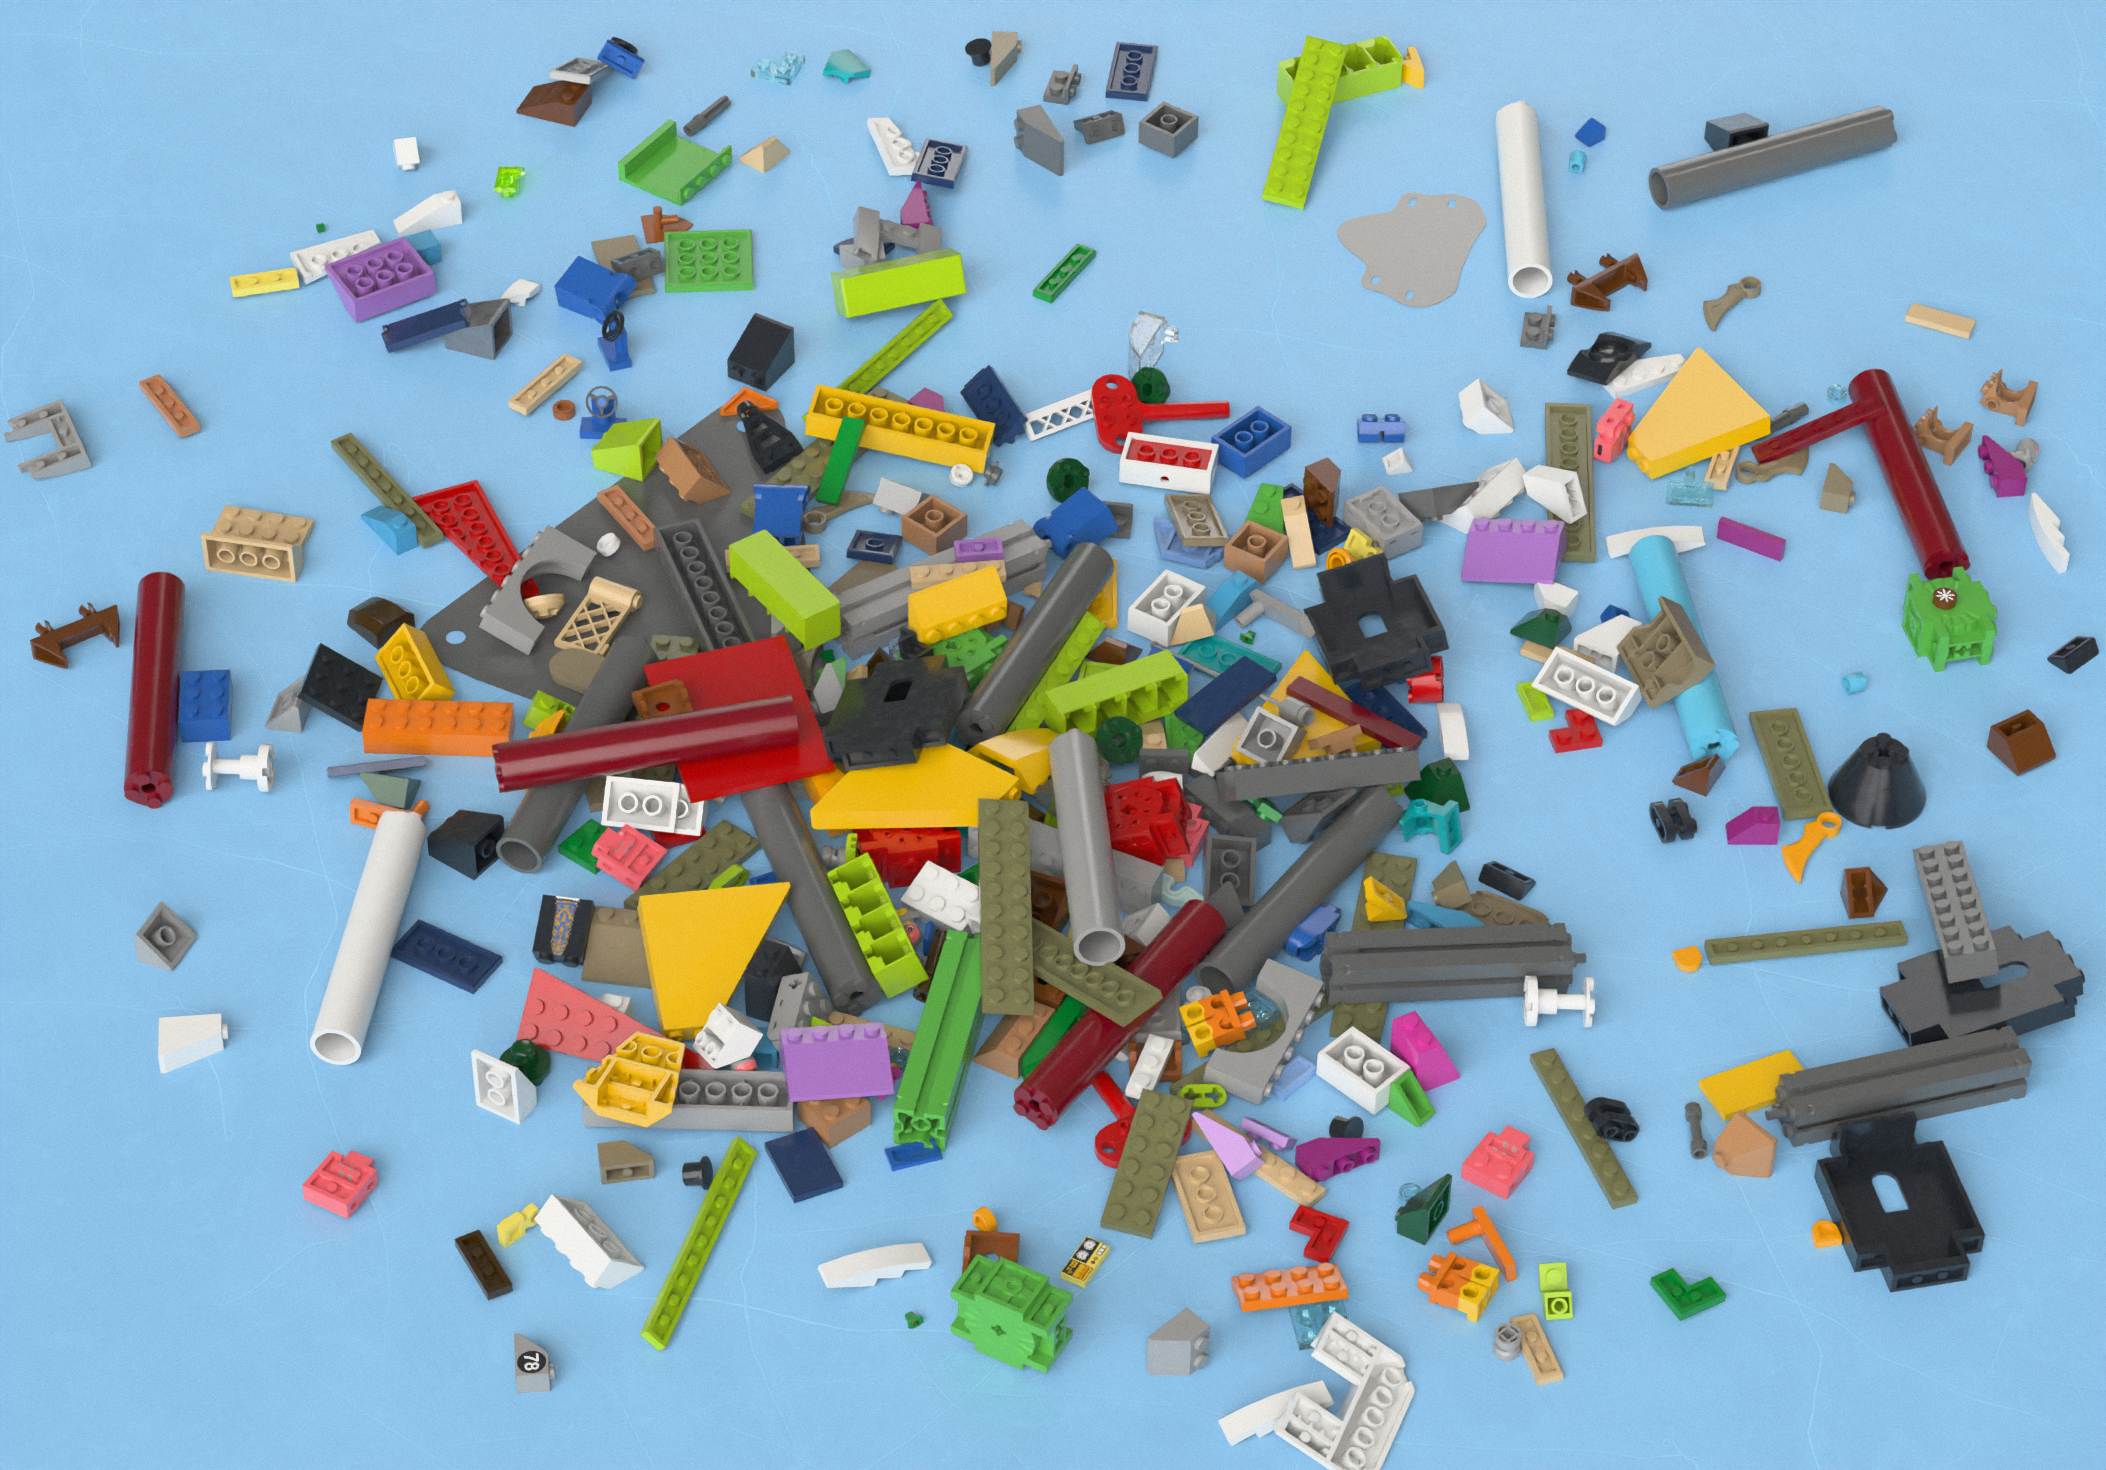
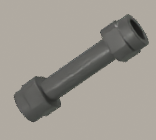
M1690 1102L1685 1105V1119L1690 1123L1692 1136L1690 1151L1694 1159L1700 1160L1708 1155L1707 1142L1702 1138L1700 1125L1702 1110L1698 1103Z

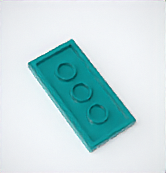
M1217 635L1187 642L1177 653L1219 674H1222L1244 655L1276 675L1282 669L1281 662ZM1194 668V669H1193V670H1196V671H1198V672H1200V673H1203V674H1205V675H1208V676H1210V677H1212V678H1216V677H1214V676H1212V675H1210V674H1208V673H1206V672H1204V671H1201V670H1199V669H1197V668Z

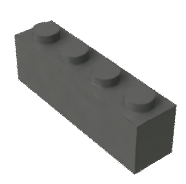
M1204 773L1184 785L1183 793L1187 802L1202 806V819L1209 821V825L1218 834L1257 838L1256 852L1271 843V825L1240 800L1219 802L1217 781L1210 775Z

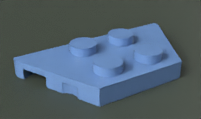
M1154 518V530L1162 559L1206 569L1224 557V546L1183 547L1172 521ZM1227 534L1230 540L1233 537V535Z

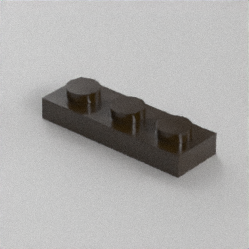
M480 1230L454 1239L455 1247L488 1301L513 1291L510 1279Z

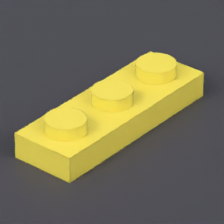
M296 267L229 277L233 297L299 288Z

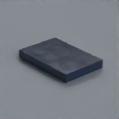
M813 1127L764 1143L765 1151L794 1203L843 1188V1180Z

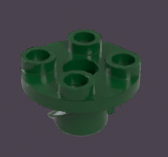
M1142 367L1131 380L1136 389L1137 398L1141 403H1165L1170 395V386L1164 373L1157 368Z
M1062 458L1056 461L1050 467L1046 480L1047 489L1051 497L1055 501L1063 503L1082 487L1088 489L1089 469L1073 458Z
M1114 716L1106 719L1099 725L1095 734L1098 753L1104 760L1114 765H1125L1132 762L1138 757L1140 748L1143 746L1141 727L1123 716Z
M529 1039L515 1041L510 1048L503 1052L499 1059L518 1068L534 1086L541 1085L551 1069V1060L547 1051L535 1045Z

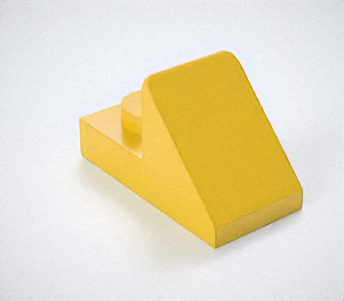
M1415 46L1407 47V54L1403 57L1401 81L1417 88H1423L1424 68Z
M1372 876L1363 881L1365 898L1368 901L1365 907L1369 921L1404 920L1407 918L1406 907L1402 897Z

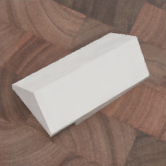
M607 776L601 825L624 827L625 824H628L634 829L701 836L702 828L709 814L708 800L690 804L683 784Z

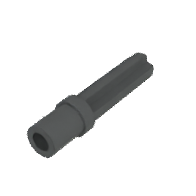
M724 95L701 114L694 116L683 127L685 134L690 137L730 106L731 100L728 99V96Z
M1801 402L1792 408H1787L1780 415L1770 420L1771 434L1809 413L1808 406Z

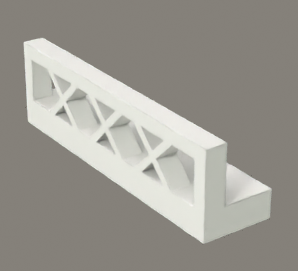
M1092 389L1025 414L1028 421L1023 426L1030 442L1094 418L1093 410L1088 407L1091 401ZM1075 406L1083 410L1078 419L1069 415L1071 408ZM1054 414L1062 416L1061 425L1056 426L1050 423L1051 416ZM1036 421L1044 424L1041 433L1035 435L1030 424Z

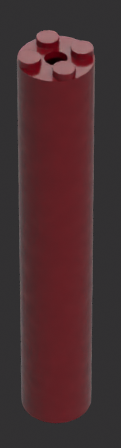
M1869 369L1859 373L1850 382L1848 394L1852 403H1855L1878 393L1886 407L1887 413L1866 421L1861 425L1925 577L1928 580L1952 577L1953 568L1963 566L1965 571L1970 568L1969 557L1890 374L1882 369Z
M168 572L150 573L144 576L138 584L125 760V798L152 809L161 807L162 803L170 799L174 791L186 588L179 577Z
M791 695L497 743L491 745L495 760L494 767L499 792L506 793L798 744L799 729L793 698Z
M1198 899L1187 901L1125 969L1159 989L1163 999L1125 1027L1089 1008L1015 1089V1104L1013 1108L1018 1115L1025 1116L1041 1130H1047L1056 1124L1224 937L1226 933L1225 921L1212 905Z

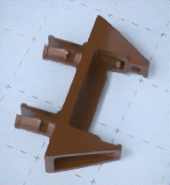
M1607 253L1606 257L1602 255L1599 260V264L1605 267V270L1588 279L1577 270H1575L1574 274L1570 272L1567 277V281L1574 285L1572 287L1570 303L1572 306L1606 312L1610 311L1611 302L1610 299L1606 298L1607 296L1626 287L1628 284L1639 287L1645 292L1647 291L1648 284L1646 273L1637 253L1620 262Z
M87 602L88 609L83 605L79 607L78 612L83 616L82 619L55 630L47 620H44L45 627L38 622L35 630L40 636L30 640L33 659L67 669L69 668L68 660L62 653V650L99 634H103L118 648L120 620L117 605L97 612L93 605Z

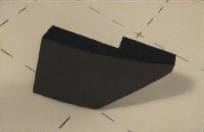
M904 626L900 627L898 645L902 659L934 656L933 648L917 641L916 632Z

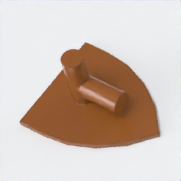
M660 206L653 208V215L641 216L646 244L664 242V232L688 231L694 225L683 218H679L677 214L663 215Z

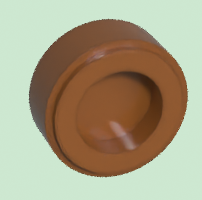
M560 400L553 405V416L558 420H570L576 414L575 404L569 400Z

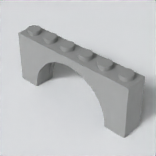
M550 525L543 532L538 531L532 542L534 543L533 547L528 545L522 555L523 561L518 560L511 571L513 572L512 576L508 574L501 585L503 587L502 590L497 589L490 600L492 604H486L480 614V617L483 618L479 626L480 628L528 656L539 642L545 626L539 623L524 606L520 593L521 584L533 576L547 573L566 575L581 582L597 554L595 551Z
M1268 958L1258 975L1255 992L1266 997L1279 1010L1285 1024L1284 1033L1272 1045L1254 1052H1230L1216 1047L1206 1065L1203 1082L1220 1085L1225 1091L1260 1106L1264 1097H1270L1275 1085L1273 1083L1275 1078L1279 1080L1282 1076L1285 1060H1291L1295 1050L1293 1046L1295 1042H1301L1305 1033L1303 1028L1306 1024H1311L1315 1015V1007L1320 1008L1325 998V993L1322 992L1324 982Z

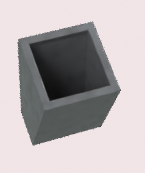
M507 298L469 303L471 307L470 323L467 324L466 328L442 335L445 341V348L495 360L513 335L510 299Z

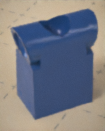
M577 256L554 287L560 307L591 319L594 317L598 323L603 325L607 315L611 311H618L619 307L630 297L637 287V282L627 274H614L608 268Z
M753 483L756 503L753 534L767 530L782 546L802 545L804 511L810 498V485Z
M1085 487L1079 489L1051 512V516L1039 519L1033 526L1035 535L1041 540L1050 539L1052 542L1051 549L1062 560L1067 558L1077 544L1083 542L1098 544L1119 529L1108 505Z

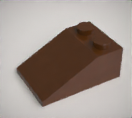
M560 80L533 86L516 112L517 114L575 127L592 104L591 84Z
M1030 870L1032 917L1061 933L1070 919L1065 880Z

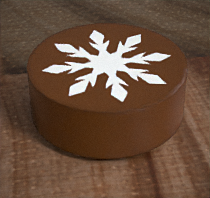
M1938 588L1933 593L1932 602L1939 609L1949 610L1955 607L1957 594L1950 588Z

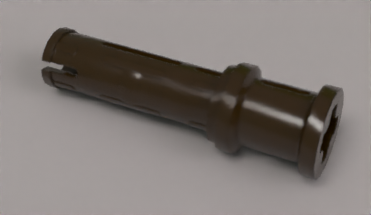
M940 929L934 931V937L924 967L929 979L918 984V987L913 991V997L923 1003H926L943 944L946 941L947 931L944 929L941 930L940 935Z

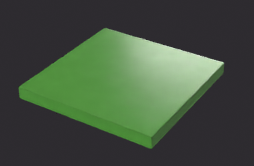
M752 229L664 232L665 293L754 290Z

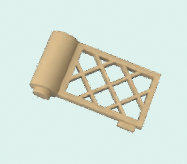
M596 576L590 584L588 594L555 639V647L564 650L572 648L583 649L604 657L610 648L608 643L630 612L633 613L642 606L643 596H641V591ZM590 603L600 605L598 609L587 610ZM612 611L621 612L619 616L609 618L607 613ZM602 614L605 617V620L594 623L591 620V617ZM587 619L589 624L580 627L575 625L577 621ZM609 627L608 632L601 634L596 632L598 628ZM592 630L594 636L581 639L580 633ZM576 635L578 639L570 643L564 641L566 637ZM594 642L598 644L594 651L584 647V645Z

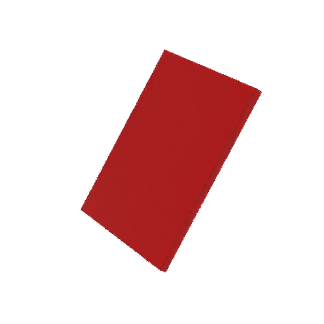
M784 635L643 665L649 687L678 679L679 682L683 681L684 688L688 692L689 702L694 711L791 695L793 698L799 729L798 744L676 764L690 804L835 772L833 761L828 758L822 732ZM661 703L656 708L658 711L664 712L669 710L670 706Z

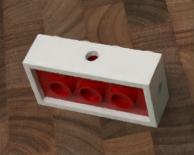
M1128 432L1120 459L1119 482L1210 495L1218 467L1219 444Z

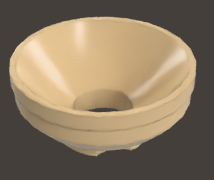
M561 593L540 595L523 600L527 611L536 620L557 616V613L565 603L564 594Z

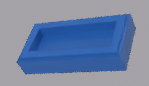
M930 1138L929 1140L933 1145V1149L925 1148L924 1143L912 1142L884 1149L891 1170L897 1171L942 1160V1154L939 1147H937L935 1139Z

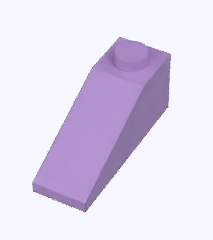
M1196 1111L1192 1114L1232 1177L1242 1181L1266 1163L1261 1156L1264 1152L1255 1140L1251 1142L1240 1134Z

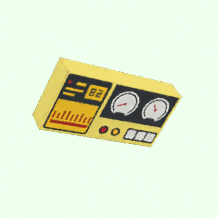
M1086 1236L1061 1271V1279L1085 1288L1110 1253V1246Z

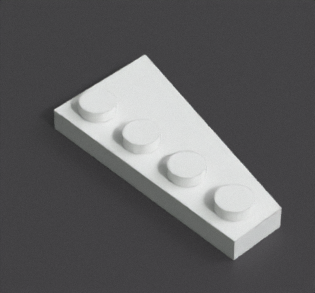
M868 118V129L889 175H912L920 153L915 152L911 148L912 144L909 140L901 137L902 132L889 118Z
M369 230L290 253V256L305 284H308L327 275L324 265L381 245V242L374 230Z
M1681 354L1636 360L1607 386H1602L1614 399L1672 380L1686 360Z

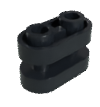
M1681 798L1670 799L1668 807H1665L1662 801L1650 803V818L1662 843L1674 842L1676 834L1679 835L1681 840L1692 839L1694 833H1697L1696 820L1691 818L1688 805Z
M1597 1097L1589 1101L1584 1107V1113L1588 1120L1593 1123V1128L1599 1137L1619 1142H1630L1636 1138L1640 1128L1624 1102Z

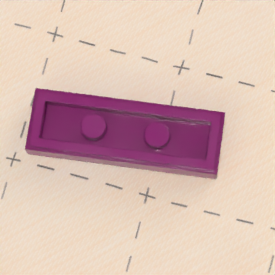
M1723 516L1719 520L1717 539L1780 562L1783 559L1786 539Z

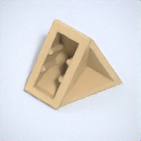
M774 135L751 148L738 159L740 162L765 173L791 152Z
M1203 603L1180 609L1181 615L1170 646L1215 635L1216 612Z

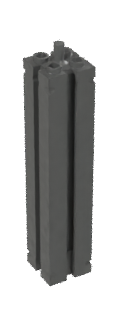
M1547 923L1343 931L1341 933L1326 932L1323 943L1324 953H1321L1319 969L1322 981L1325 982L1324 990L1328 1005L1340 1002L1355 1004L1525 996V976H1537L1538 988L1557 989V994H1567L1568 986L1573 982V967H1576L1577 963H1586V953L1572 952V937L1570 933H1567L1565 923H1554V925Z
M2010 1025L2001 1027L2000 1030L1982 1031L1800 1070L1794 1074L1786 1073L1779 1075L1778 1086L1775 1087V1104L1772 1105V1109L1765 1111V1117L1768 1121L1779 1119L1785 1138H1789L1793 1148L1799 1147L1805 1143L1813 1144L1831 1140L1832 1133L1837 1132L1838 1123L1849 1120L1853 1121L1914 1111L1918 1121L2006 1102L2011 1098H2024L2028 1085L2025 1077L2030 1075L2032 1061L2025 1049L2018 1046L2019 1038Z

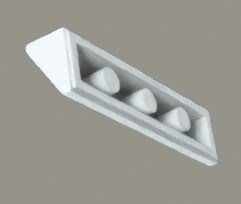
M1239 712L1227 720L1194 753L1192 768L1214 777V771L1224 766L1228 762V757L1232 756L1233 745L1244 732L1249 722Z

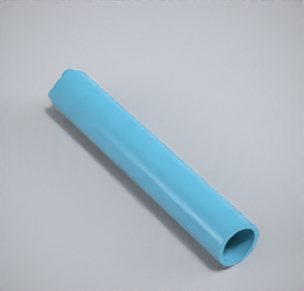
M1651 535L1640 539L1631 548L1629 559L1649 622L1651 623L1661 611L1658 601L1660 596L1682 605L1709 652L1673 541L1662 535ZM1714 667L1700 683L1675 696L1674 701L1692 757L1698 761L1717 754L1724 763L1725 760L1736 752L1739 747V741Z

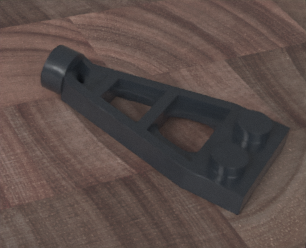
M743 401L738 405L737 414L743 421L752 455L765 475L804 451L802 445L791 431L757 410L751 401ZM762 423L767 426V428L757 434H754L752 430ZM772 435L780 438L777 442L762 449L761 442Z

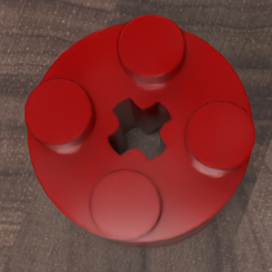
M1430 655L1433 671L1407 679V686L1410 685V688H1412L1408 690L1409 704L1442 703L1444 701L1442 655Z

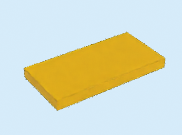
M1112 559L1114 572L1088 609L1089 613L1106 624L1104 629H1117L1118 624L1117 559Z
M1788 1049L1699 1080L1698 1087L1725 1122L1732 1119L1739 1110L1747 1114L1775 1104V1087L1778 1086L1779 1075L1786 1073L1794 1074L1796 1071L1804 1069Z

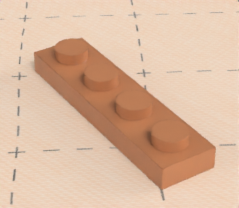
M160 374L139 381L140 390L179 438L201 431L200 423Z
M618 485L597 493L598 501L644 552L654 548V524Z

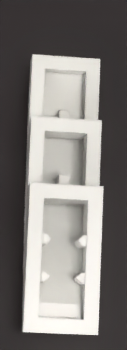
M2032 493L2028 513L2037 543L2057 573L2066 572L2070 554L2063 547L2065 537L2059 531L2060 520L2036 493Z
M1702 526L1652 527L1606 537L1608 553L1611 559L1629 554L1637 541L1651 535H1662L1671 539L1677 553L1706 545Z
M1436 703L1438 733L1444 759L1468 760V740L1461 704Z
M922 1243L898 1244L837 1258L820 1264L818 1271L827 1288L875 1286L879 1278H901L905 1270L929 1269L932 1261Z
M1323 1380L1269 1396L1218 1420L1230 1445L1233 1446L1255 1433L1260 1438L1273 1431L1272 1425L1283 1416L1292 1395L1296 1391L1324 1409L1333 1405L1334 1401Z

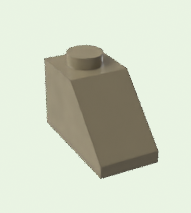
M1830 463L1819 509L1847 514L1849 505L1854 506L1856 492H1852L1853 481L1835 463Z
M1454 860L1432 882L1435 891L1431 892L1436 906L1442 905L1444 908L1455 909L1473 901L1465 878L1456 860Z
M624 1140L597 1144L602 1185L655 1178L654 1161L651 1155Z

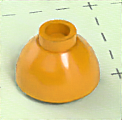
M1334 548L1327 555L1326 568L1329 570L1357 561V559L1350 551L1344 548Z

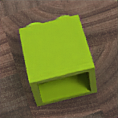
M652 418L614 423L603 434L598 444L592 448L591 457L593 458L594 468L643 482L658 463L654 456L663 446L660 419Z

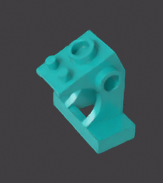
M1424 799L1411 800L1408 809L1404 810L1403 818L1399 820V825H1403L1400 833L1404 835L1405 842H1408L1416 834L1426 835L1429 832H1433L1439 837L1440 852L1447 855L1463 842L1458 802L1449 800L1444 806Z

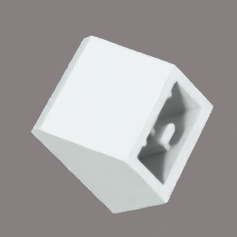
M719 1002L710 1013L702 1031L697 1034L692 1046L713 1068L717 1069L749 1057L763 1036V1033L743 1013Z

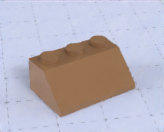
M670 436L654 456L660 464L658 466L659 469L669 476L668 481L679 490V496L687 502L691 500L701 504L728 495L731 492L704 453L685 442Z
M1034 1001L1033 1016L1005 1014L975 1054L973 1062L1018 1080L1022 1075L1023 1056L1053 1017L1055 1009Z

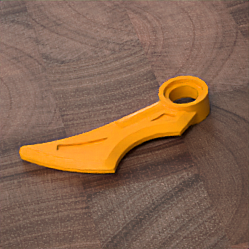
M1821 813L1817 820L1804 825V834L1799 841L1791 845L1781 846L1785 865L1798 883H1801L1804 868L1809 857L1825 837L1833 838L1839 835L1842 821L1836 813ZM1831 822L1835 826L1828 828L1825 827L1823 823Z

